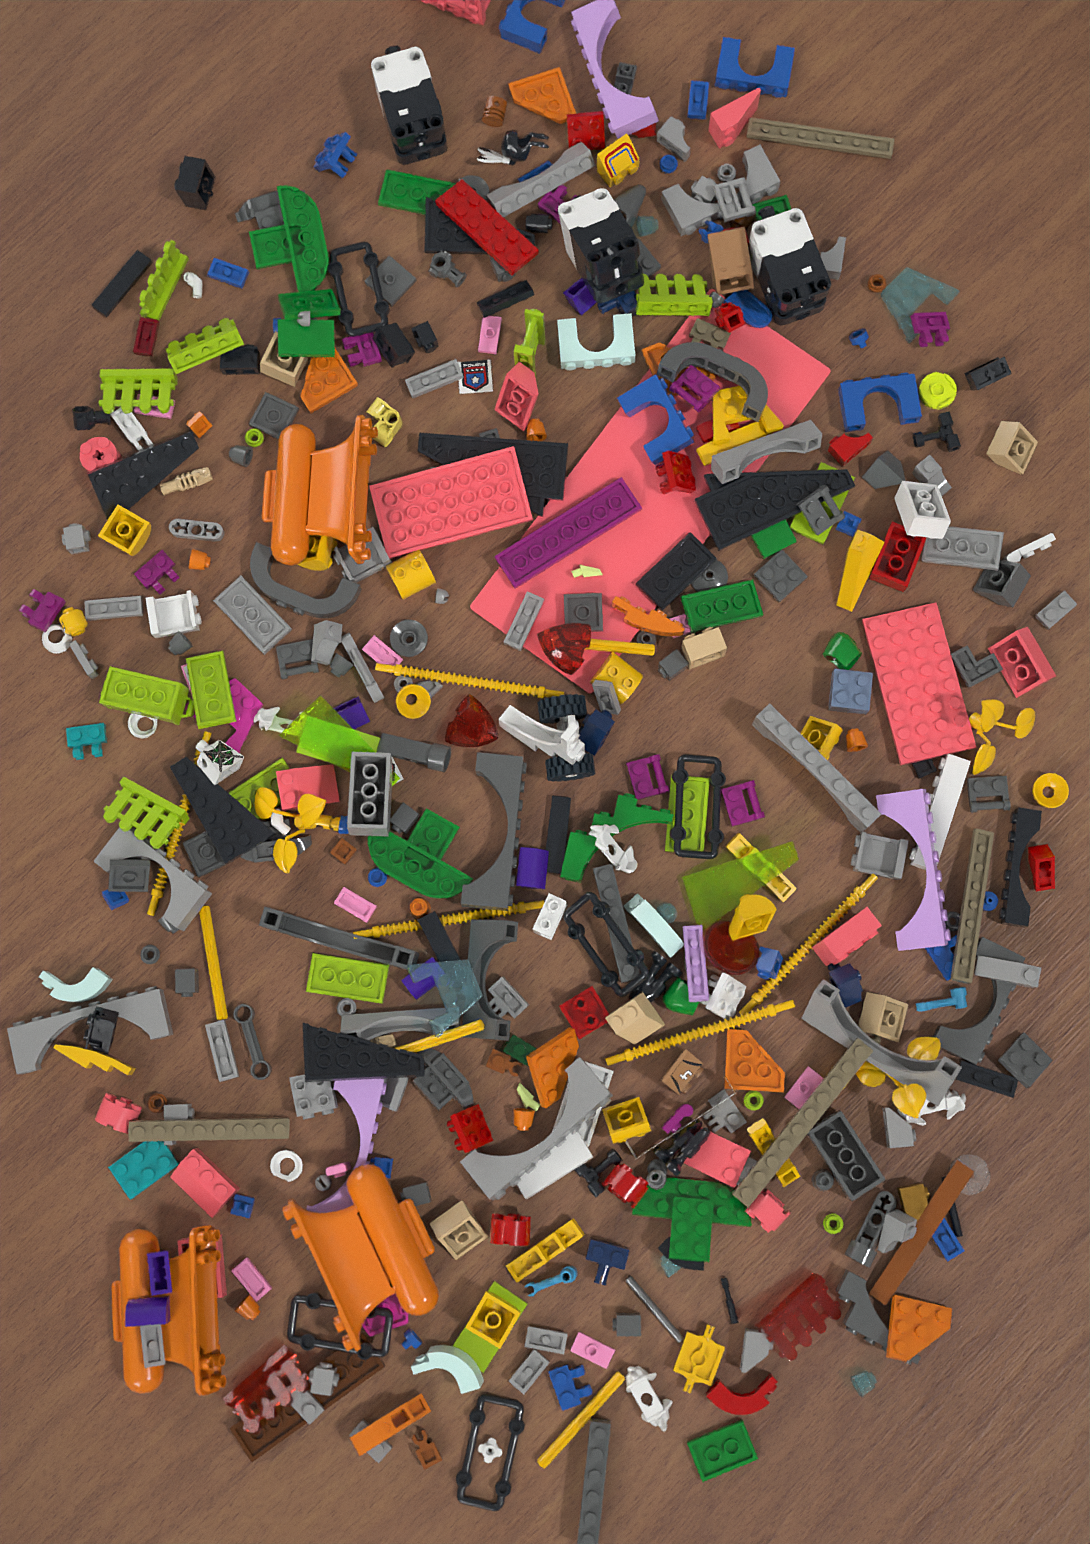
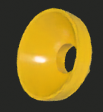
M409 684L398 692L396 706L404 717L416 719L426 714L429 710L431 699L424 687L417 684ZM409 694H415L417 700L413 704H408L406 697Z
M1047 773L1041 775L1035 781L1032 793L1035 801L1042 807L1057 808L1067 800L1069 788L1063 777L1055 773ZM1045 787H1050L1053 790L1051 798L1043 795Z

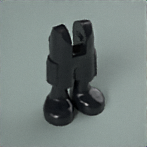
M654 950L651 953L653 962L649 969L648 978L630 992L628 999H633L642 991L647 995L646 997L649 1002L652 1003L666 990V985L664 984L672 977H680L683 972L669 962L659 978L655 979V975L666 964L667 960Z
M696 1119L684 1129L679 1130L672 1138L674 1143L669 1147L662 1148L656 1146L652 1150L675 1176L681 1173V1167L687 1157L692 1159L700 1150L701 1145L710 1136L711 1132L708 1128L705 1127L700 1130L703 1123L699 1119ZM679 1150L682 1151L677 1157L672 1159Z

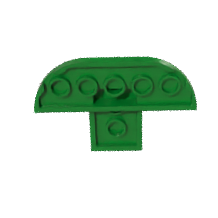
M277 186L284 225L249 232L256 268L258 270L292 263L298 292L314 291L326 277L329 265L328 250L320 212L313 199L303 191L292 186Z
M427 808L408 841L390 831L389 837L368 836L369 852L377 867L385 874L424 896L435 899L450 898L460 894L463 885H468L474 880L472 877L442 861L460 827Z
M667 1178L665 1186L661 1189L656 1190L648 1185V1190L636 1207L632 1209V1215L672 1219L669 1259L709 1263L712 1224L741 1227L752 1226L751 1216L745 1211L748 1207L732 1194L734 1189L717 1182Z

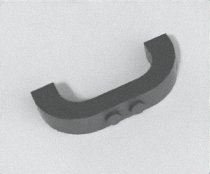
M698 342L677 345L663 356L656 375L674 382L679 372L690 365L710 371L744 389L747 400L741 414L759 422L768 399V388L761 373L752 365L720 349Z
M256 542L252 551L250 570L259 589L264 595L275 601L277 606L284 609L290 607L298 615L303 616L306 614L323 619L339 616L354 605L362 590L359 584L342 578L333 595L325 599L312 598L281 585L271 578L270 570L275 558L270 547Z

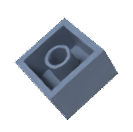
M834 669L831 675L828 711L866 715L870 710L873 673Z

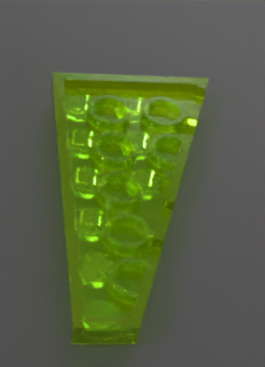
M321 695L278 735L348 772L351 770V752H375ZM392 770L393 786L400 777Z
M791 841L682 877L697 925H702L704 931L730 910L738 906L743 895H753L757 890L799 861L794 842Z

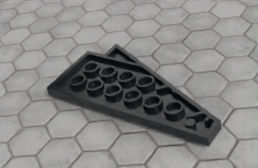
M419 432L418 452L442 465L514 446L531 512L543 517L545 499L564 501L568 443Z
M848 469L741 473L739 478L721 484L715 474H706L704 479L710 492L694 499V502L718 551L801 513L797 503L823 485L828 486L829 493L834 498L855 488V484ZM822 496L818 498L820 503L825 502Z

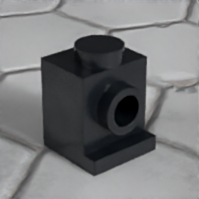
M428 321L411 328L419 348L423 347L425 353H431L439 347L437 338Z

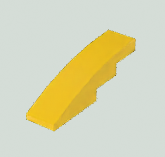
M759 420V422L751 423L730 432V442L713 445V441L697 448L696 452L703 465L707 466L711 464L713 455L773 433H766L762 421Z
M737 833L725 846L738 861L783 903L797 889L772 862L768 861L740 833Z
M54 1046V1049L84 1068H92L93 1064L106 1072H112L115 1067L126 1075H132L136 1069L120 1059L99 1051L76 1046Z
M573 1218L506 1265V1268L515 1281L519 1282L585 1234Z

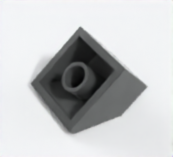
M1000 560L998 571L983 570L973 590L998 605L1013 608L1031 575L1020 563Z

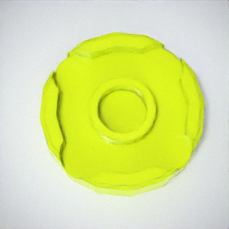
M934 372L928 374L922 380L919 387V397L929 408L944 409L954 401L957 386L949 375Z

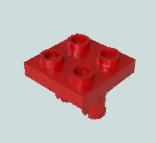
M603 111L566 114L569 148L582 142L590 150L605 149Z
M669 450L663 452L664 463L655 466L659 477L665 474L668 476V481L660 483L661 492L664 495L674 490L686 493L695 492L696 480L692 474V463L688 455Z
M593 986L559 1006L569 1024L575 1030L579 1040L608 1023L605 1018L609 1015V1012Z
M479 1104L451 1115V1120L447 1121V1127L454 1125L449 1128V1131H456L459 1137L454 1141L455 1145L461 1143L460 1146L456 1147L458 1151L464 1150L467 1153L494 1141Z

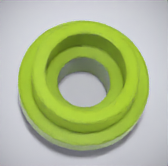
M250 429L246 433L245 441L250 447H258L263 443L264 436L260 430ZM257 436L258 439L256 441H252V437Z
M752 1090L745 1094L744 1104L748 1109L758 1110L762 1107L764 1099L760 1092ZM751 1097L757 1098L756 1104L750 1103Z
M828 1214L823 1220V1227L828 1233L837 1234L843 1228V1220L837 1214ZM831 1220L836 1221L835 1227H830L829 1222Z

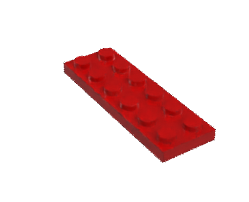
M463 179L435 200V205L510 275H514L538 255L539 250Z

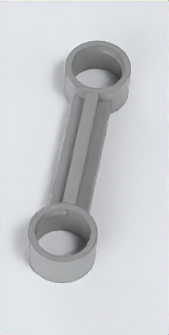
M351 634L343 635L341 642L373 702L376 703L382 700L384 696Z

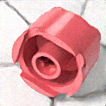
M106 437L89 439L80 447V461L87 472L122 458L118 449Z
M106 1093L96 1114L95 1121L106 1127L109 1125L113 1127V1130L129 1134V1120H138L142 1107L132 1103V1100L121 1097L119 1100L116 1099L115 1095Z
M762 1190L745 1210L753 1219L757 1217L761 1221L760 1225L768 1233L771 1230L776 1231L791 1214L789 1209L785 1212L783 1209L784 1204L769 1190L766 1192Z

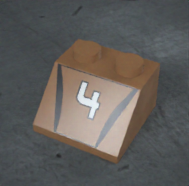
M683 1049L660 1081L678 1095L681 1093L686 1094L692 1086L689 1082L693 1077L697 1079L704 1070L701 1068L703 1063L687 1049Z

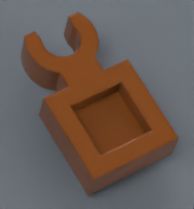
M493 1048L485 1067L502 1074L507 1069L512 1076H518L519 1074L513 1071V1067L515 1065L522 1067V1063L517 1061L510 1062V1055Z
M423 1429L421 1432L424 1438L419 1440L413 1434L412 1440L420 1447L415 1452L425 1470L442 1461L443 1458L434 1440L428 1443V1433Z

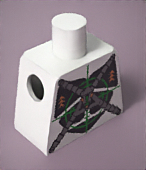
M201 740L196 745V749L201 752L197 765L214 785L239 770L244 759L243 755L220 740L212 745Z

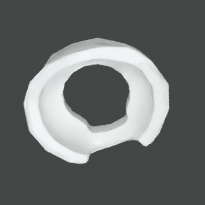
M61 624L50 625L46 633L43 632L42 635L44 647L52 653L65 652L72 642V636L65 634L59 643H51L49 641L48 635L51 631L61 629L64 632Z
M131 714L128 720V728L135 737L141 739L148 738L155 732L157 719L150 718L154 723L153 728L141 731L138 728V721L146 716Z
M287 1150L276 1153L271 1159L270 1164L272 1174L288 1182L299 1177L303 1166L301 1158L295 1152ZM284 1158H291L295 1162V1169L289 1175H284L280 1172V1163Z

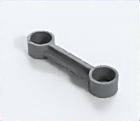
M240 1004L234 1009L233 1015L234 1019L242 1025L253 1062L250 1069L251 1075L257 1080L267 1079L271 1075L272 1067L263 1058L252 1021L255 1011L250 1005ZM241 1007H248L251 1011L250 1018L246 1021L240 1020L237 1015ZM259 1063H264L268 1068V1072L264 1077H258L255 1074V1067Z

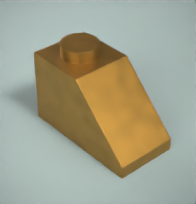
M922 1183L898 1187L897 1192L902 1212L918 1221L928 1205L927 1199L930 1198L928 1188L924 1187Z

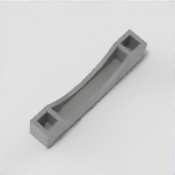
M580 142L565 150L563 155L542 173L520 183L502 186L486 196L490 205L505 217L596 165L590 149Z
M808 420L713 455L711 470L721 484L739 478L742 471L749 464L763 456L780 452L807 453L820 448L822 433L812 420Z
M459 1007L342 1015L341 1033L366 1040L399 1031H418L435 1035L461 1026Z

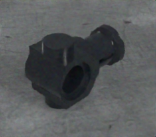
M75 406L72 409L74 428L77 431L90 430L96 424L107 423L111 425L110 414H106L103 410L94 411L89 406Z

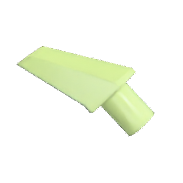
M581 564L579 565L580 568L572 571L574 578L581 575L583 577L603 575L600 569Z
M519 1083L517 1092L524 1107L527 1109L529 1106L537 1111L540 1104L534 1101V1096Z

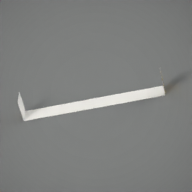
M725 1076V1079L727 1080V1082L729 1083V1085L731 1086V1088H732L733 1091L735 1092L734 1094H736V1091L734 1090V1088L732 1087V1085L730 1084V1082L728 1081V1079H727L726 1076ZM626 1141L625 1143L627 1144L628 1148L630 1149L634 1157L637 1159L638 1157L630 1147L629 1143Z

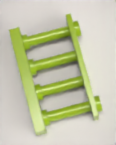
M525 309L526 334L523 344H515L513 351L515 365L521 362L532 370L536 378L535 353L538 344L545 346L544 313L537 309Z

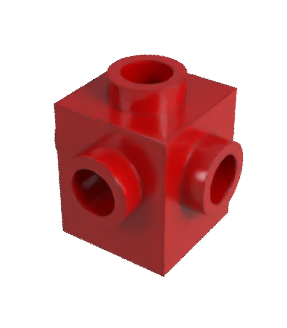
M730 302L722 304L720 308L715 310L717 316L715 318L716 324L728 333L745 325L743 312L739 306Z

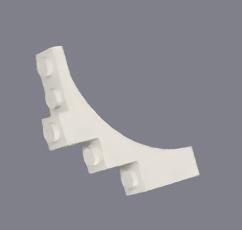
M511 705L499 718V726L535 752L540 748L551 757L559 755L571 765L576 761L579 762L585 755V744L578 740L580 736L579 726L573 722L566 731L556 730L531 719Z

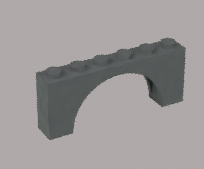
M471 920L463 1025L482 1020L484 1029L466 1035L464 1038L509 1041L511 1021L502 1019L492 1010L486 995L485 980L488 966L495 953L502 946L511 942H517L518 922L507 920Z
M984 937L978 938L976 959L977 956H985L1023 963L1025 957ZM991 979L993 984V1000L987 1014L977 1024L965 1029H950L942 1025L937 1026L933 1037L940 1040V1049L974 1065H977V1062L980 1063L985 1055L983 1049L986 1044L989 1045L993 1038L991 1032L994 1026L997 1027L1000 1023V1012L1007 1007L1009 1003L1007 997L1010 991H1014L1017 986L1016 984Z

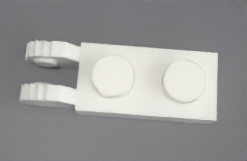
M120 407L110 414L138 451L143 450V447L138 444V441L142 438L145 439L149 447L154 445L132 412L125 414Z
M1050 533L1009 553L1003 560L1017 563L1022 556L1026 559L1034 555V550L1038 548L1042 551L1051 547V542L1056 540L1054 534Z

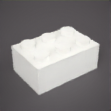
M902 481L894 499L907 535L943 539L951 520L938 485Z

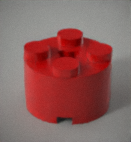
M624 1163L620 1164V1166L616 1164L602 1185H609L608 1191L624 1203L626 1201L628 1203L631 1202L630 1207L634 1209L648 1190V1182L641 1176L635 1177L632 1175L633 1170Z
M492 1213L490 1243L528 1246L531 1216L508 1213V1215Z

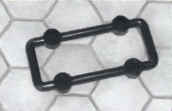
M368 242L351 244L336 248L330 252L328 271L334 277L341 308L338 318L345 327L346 333L351 337L375 332L380 326L388 325L387 315L390 312L388 303L384 301L377 272L379 259ZM365 249L366 254L363 257V261L370 270L377 301L374 305V310L380 317L381 322L352 329L354 316L348 310L341 279L344 269L337 260V256Z
M683 754L678 758L677 770L672 774V780L676 783L675 822L669 835L674 841V853L684 858L714 859L719 852V843L724 839V834L719 829L721 786L726 782V777L722 773V763L719 758L714 756ZM685 762L714 764V773L709 778V782L713 786L712 830L707 834V840L711 844V852L681 849V841L686 837V830L682 827L684 783L689 778L688 772L684 769Z
M587 892L564 912V920L569 926L568 936L574 940L578 939L602 974L601 983L606 987H611L617 996L625 997L649 976V970L643 962L644 954L641 950L632 947L609 914V904L605 901H600L594 893ZM589 900L594 905L593 914L598 918L604 919L628 953L626 958L628 964L637 966L641 972L639 976L623 989L618 985L619 978L617 973L607 969L584 936V926L580 923H575L571 917Z
M317 1292L311 1293L308 1296L296 1295L292 1299L287 1328V1338L291 1343L299 1344L306 1351L318 1347L354 1353L362 1360H367L372 1356L381 1358L388 1354L393 1324V1314L389 1309L377 1305L367 1316L369 1319L377 1315L385 1316L381 1349H376L371 1343L365 1342L361 1344V1349L358 1351L354 1348L346 1351L343 1343L320 1340L312 1333L303 1336L295 1335L299 1303L306 1304L312 1310L318 1309L321 1306L337 1309L334 1300L323 1298Z
M486 1393L478 1397L476 1407L469 1415L472 1425L462 1470L456 1475V1483L458 1484L457 1499L460 1503L490 1511H499L503 1507L505 1497L510 1494L512 1488L509 1478L518 1437L525 1428V1423L522 1419L524 1407L521 1402ZM485 1402L516 1409L515 1417L509 1422L511 1436L502 1477L495 1486V1491L498 1494L496 1503L465 1496L466 1487L472 1481L470 1467L479 1426L484 1423L486 1418L483 1410Z

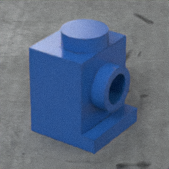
M760 946L761 957H758L756 962V968L759 971L758 977L766 980L769 978L776 979L783 957L778 950Z

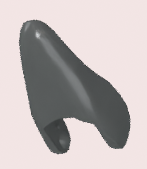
M641 184L632 187L614 199L619 210L626 215V221L631 228L646 195V188Z

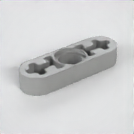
M174 519L169 524L170 532L177 538L217 542L224 537V530L218 523ZM178 524H180L182 528L187 529L188 534H186L187 532L184 529H179L177 532L174 527H178ZM200 526L202 531L200 534L194 535L192 534V528ZM205 527H207L208 531H214L217 528L219 533L213 536L211 532H206Z

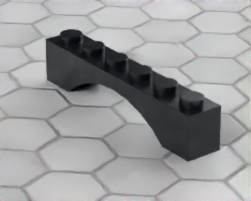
M1018 807L1010 816V823L1013 825L1012 831H1009L1008 834L1010 850H1007L1005 858L1008 862V867L1004 870L1003 880L1006 881L1005 888L1001 892V900H1004L1003 908L1001 907L999 910V919H1001V924L1023 928L1029 926L1031 906L1022 891L1019 872L1021 857L1025 847L1040 830L1042 814L1040 810Z

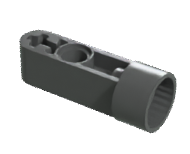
M382 733L377 753H391V757L427 765L428 769L446 772L451 758V746L438 743L431 745Z
M883 1191L877 1195L856 1240H851L845 1252L846 1256L869 1268L877 1255L875 1249L880 1241L886 1214L894 1211L897 1206V1200L890 1192ZM889 1197L891 1203L885 1205L882 1201ZM878 1208L884 1209L886 1214L878 1210ZM882 1215V1222L879 1225H875L873 1223L874 1216ZM865 1234L873 1237V1241L864 1238Z

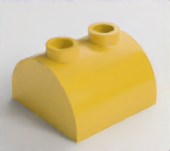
M117 505L98 537L125 553L134 556L143 548L148 540L151 524L122 506Z
M310 535L307 557L300 564L296 565L310 570H326L332 565L333 559L330 556L334 550L333 548L337 546V541H335V538L328 536Z
M419 549L385 566L402 599L436 583Z
M611 652L590 680V683L593 684L595 680L612 682L621 705L635 691L643 675L617 654Z
M810 716L800 734L828 760L843 730L835 723Z
M743 895L740 898L739 906L735 909V915L729 926V934L732 940L766 931L777 910L775 905L768 898L761 895Z
M640 1097L602 1109L613 1144L617 1142L623 1143L629 1138L641 1137L651 1132Z
M486 1291L465 1328L500 1349L521 1312L508 1301Z

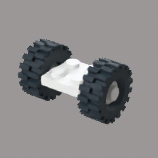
M583 695L553 696L552 698H545V700L537 702L540 723H557V730L566 731L572 722L579 726L577 719L580 720L587 716L586 701ZM585 753L584 757L573 765L560 756L545 760L548 781L577 780L595 774L594 759L591 753Z

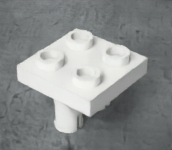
M723 972L721 977L713 974L710 978L714 981L709 980L708 984L715 989L712 995L709 994V1001H700V1003L706 1005V1009L721 1018L729 1020L730 1017L735 1015L736 1008L743 998L747 986Z

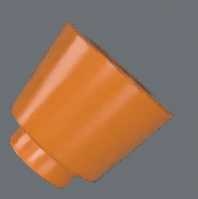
M537 418L529 420L526 440L544 441L547 438L543 422Z
M192 549L189 569L205 570V568H209L211 557H208V553Z
M858 728L848 731L846 735L848 752H857L868 747L862 731H859Z
M420 897L415 898L409 906L411 915L416 919L429 914L431 909L430 903Z
M528 1108L513 1109L514 1125L517 1126V1130L527 1131L529 1127H532L535 1110Z
M250 1294L234 1310L246 1320L251 1319L252 1321L261 1312L259 1310L260 1306Z

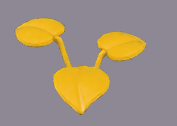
M995 699L981 701L982 715L975 712L969 718L971 727L976 729V734L980 735L986 742V744L981 745L976 754L972 771L973 775L989 768L996 754V748L991 745V742L983 732H988L994 725L1013 729L1015 730V737L1024 738L1034 726L1036 713L1034 709H1023L1017 717L1016 725L1013 726L997 722L1004 712V704L1001 701Z
M261 787L257 790L254 801L255 812L258 817L269 819L272 812L294 817V824L299 829L286 836L285 840L278 839L273 848V857L277 866L284 873L288 874L296 862L298 853L296 844L290 838L300 833H305V829L316 828L317 825L314 824L319 819L326 800L313 794H304L298 802V812L300 814H293L276 810L275 806L278 802L276 794L269 788Z
M936 1037L916 1038L908 1045L907 1054L909 1058L936 1060L941 1048L940 1040ZM865 1061L855 1073L859 1080L866 1086L877 1087L885 1081L886 1076H889L899 1086L892 1094L894 1105L902 1113L917 1119L926 1101L925 1089L914 1083L908 1086L902 1084L868 1061Z

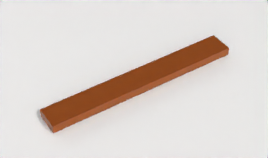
M959 1160L956 1161L915 1226L917 1229L916 1234L913 1238L901 1244L869 1292L871 1296L885 1306L887 1305L975 1171Z

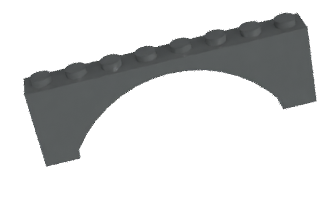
M477 752L476 775L482 776L489 782L501 798L507 813L508 832L503 850L493 866L474 882L463 885L462 907L508 911L509 906L513 905V895L510 894V888L515 885V875H512V869L517 866V856H514V850L519 847V838L516 837V831L520 830L521 819L518 818V811H522L523 808L520 792L524 793L525 781H522V774H526L527 763L524 762L523 756Z
M264 907L259 926L410 972L415 970L419 957L418 952L348 933L268 907Z

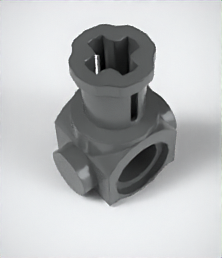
M447 251L435 254L428 272L435 278H448L455 283L457 288L460 287L465 281L467 274L455 268V264L451 261L453 257ZM438 262L445 263L442 267L436 266Z

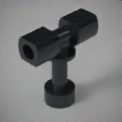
M950 412L939 414L938 421L940 426L938 431L924 435L920 431L912 435L916 448L924 446L927 441L938 438L941 441H945L948 452L956 451L961 447L958 435L953 433L952 426L954 423Z
M614 1148L607 1152L608 1157L595 1168L592 1165L588 1167L584 1163L574 1169L578 1176H583L589 1184L587 1188L595 1198L605 1191L604 1186L599 1181L601 1178L600 1173L610 1165H618L623 1161Z

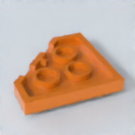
M560 67L508 83L515 104L558 124L567 122L566 114H576Z
M656 343L642 349V354L652 376L657 374L660 361L671 349L666 347L665 344ZM694 366L709 379L715 380L714 373ZM688 367L679 372L674 382L678 380ZM664 378L665 382L668 385L666 391L668 392V394H671L672 392L669 390V388L673 382ZM682 385L681 388H683L685 391H690L689 388H687L685 385Z
M336 348L335 357L311 358L305 377L304 388L300 396L310 414L358 386V383Z
M567 1028L526 1056L540 1105L543 1108H548L562 1096L568 1079V1073L565 1069L574 1062L579 1048L573 1028Z
M727 1030L725 1076L732 1087L737 1090L784 1092L785 1072L758 1044L747 1030ZM725 1079L724 1089H732Z
M898 1295L892 1296L886 1357L904 1362L910 1360L950 1329L952 1308Z

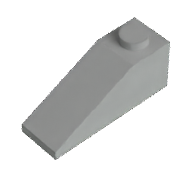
M977 956L974 975L1024 987L1037 988L1041 968L1013 961Z

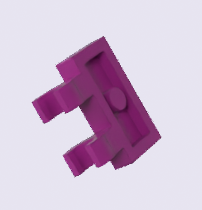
M563 184L558 186L554 193L551 191L546 193L538 203V207L559 224L561 222L558 207L560 204L565 203L561 199L568 193L566 191L567 187Z
M946 312L914 313L910 316L914 333H920V347H927L928 343L933 342L931 333H936V346H944L943 342L949 341L947 331L950 329Z
M373 332L342 339L345 350L352 349L356 345L359 349V353L348 355L350 367L356 366L363 362L364 367L382 362L378 347L372 339L374 336Z
M163 550L158 552L134 573L147 589L152 586L160 595L165 591L158 582L163 575L167 574L173 582L180 578L172 569L176 564Z
M33 589L29 596L33 597L32 600L39 603V606L34 611L23 604L19 611L23 613L24 617L29 619L28 623L31 626L46 633L66 601L53 593L48 592L44 596L39 591Z

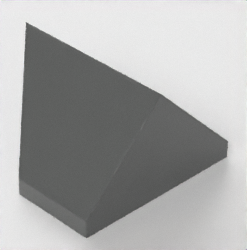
M889 451L879 456L862 476L875 490L906 481L902 463Z

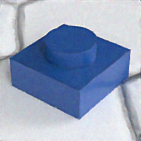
M108 889L102 892V896L111 910L129 902L125 892H108Z

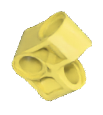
M377 397L366 413H369L379 421L374 426L378 429V438L372 439L387 447L402 427V419L395 409ZM391 418H397L395 423H389Z

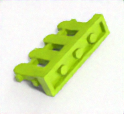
M173 240L165 243L163 248L164 255L162 258L159 257L157 259L156 271L154 274H150L148 278L149 286L147 290H143L140 294L141 302L139 305L143 307L140 312L142 317L160 320L189 260L188 256L181 254L180 250L175 248L176 242Z
M643 274L644 285L638 289L639 294H636V315H710L713 301L712 297L705 293L707 281H703L701 275L695 274L692 276L691 281H685V277L681 274H676L673 280H667L664 274H658L655 280H649V277ZM650 287H656L657 294H651ZM668 287H674L675 294H669ZM686 287H692L693 295L687 294Z
M224 318L214 328L211 325L202 329L203 333L198 335L190 333L186 335V340L180 343L177 340L170 342L166 352L175 373L183 372L244 345L234 320Z
M100 369V378L103 382L100 388L104 392L103 400H99V406L102 407L106 414H111L115 406H121V410L125 414L131 413L133 406H139L140 411L144 414L149 413L152 406H158L161 413L169 412L170 406H174V400L171 399V391L175 390V385L178 383L174 369ZM116 390H122L121 400H115ZM135 390H141L140 400H134ZM153 390H159L158 400H152Z
M123 777L119 782L123 789L116 791L117 797L109 807L107 805L104 807L105 813L103 815L108 823H113L117 818L120 819L119 827L124 832L129 831L132 827L136 828L134 835L138 840H144L149 835L152 837L150 844L154 849L160 848L163 844L167 845L169 835L175 828L179 829L181 826L179 822L186 824L190 819L186 810L126 777ZM128 803H131L132 806L129 808L126 814H121ZM144 811L147 812L140 824L136 821ZM160 819L161 821H163V823L160 825L156 832L152 831L153 827Z

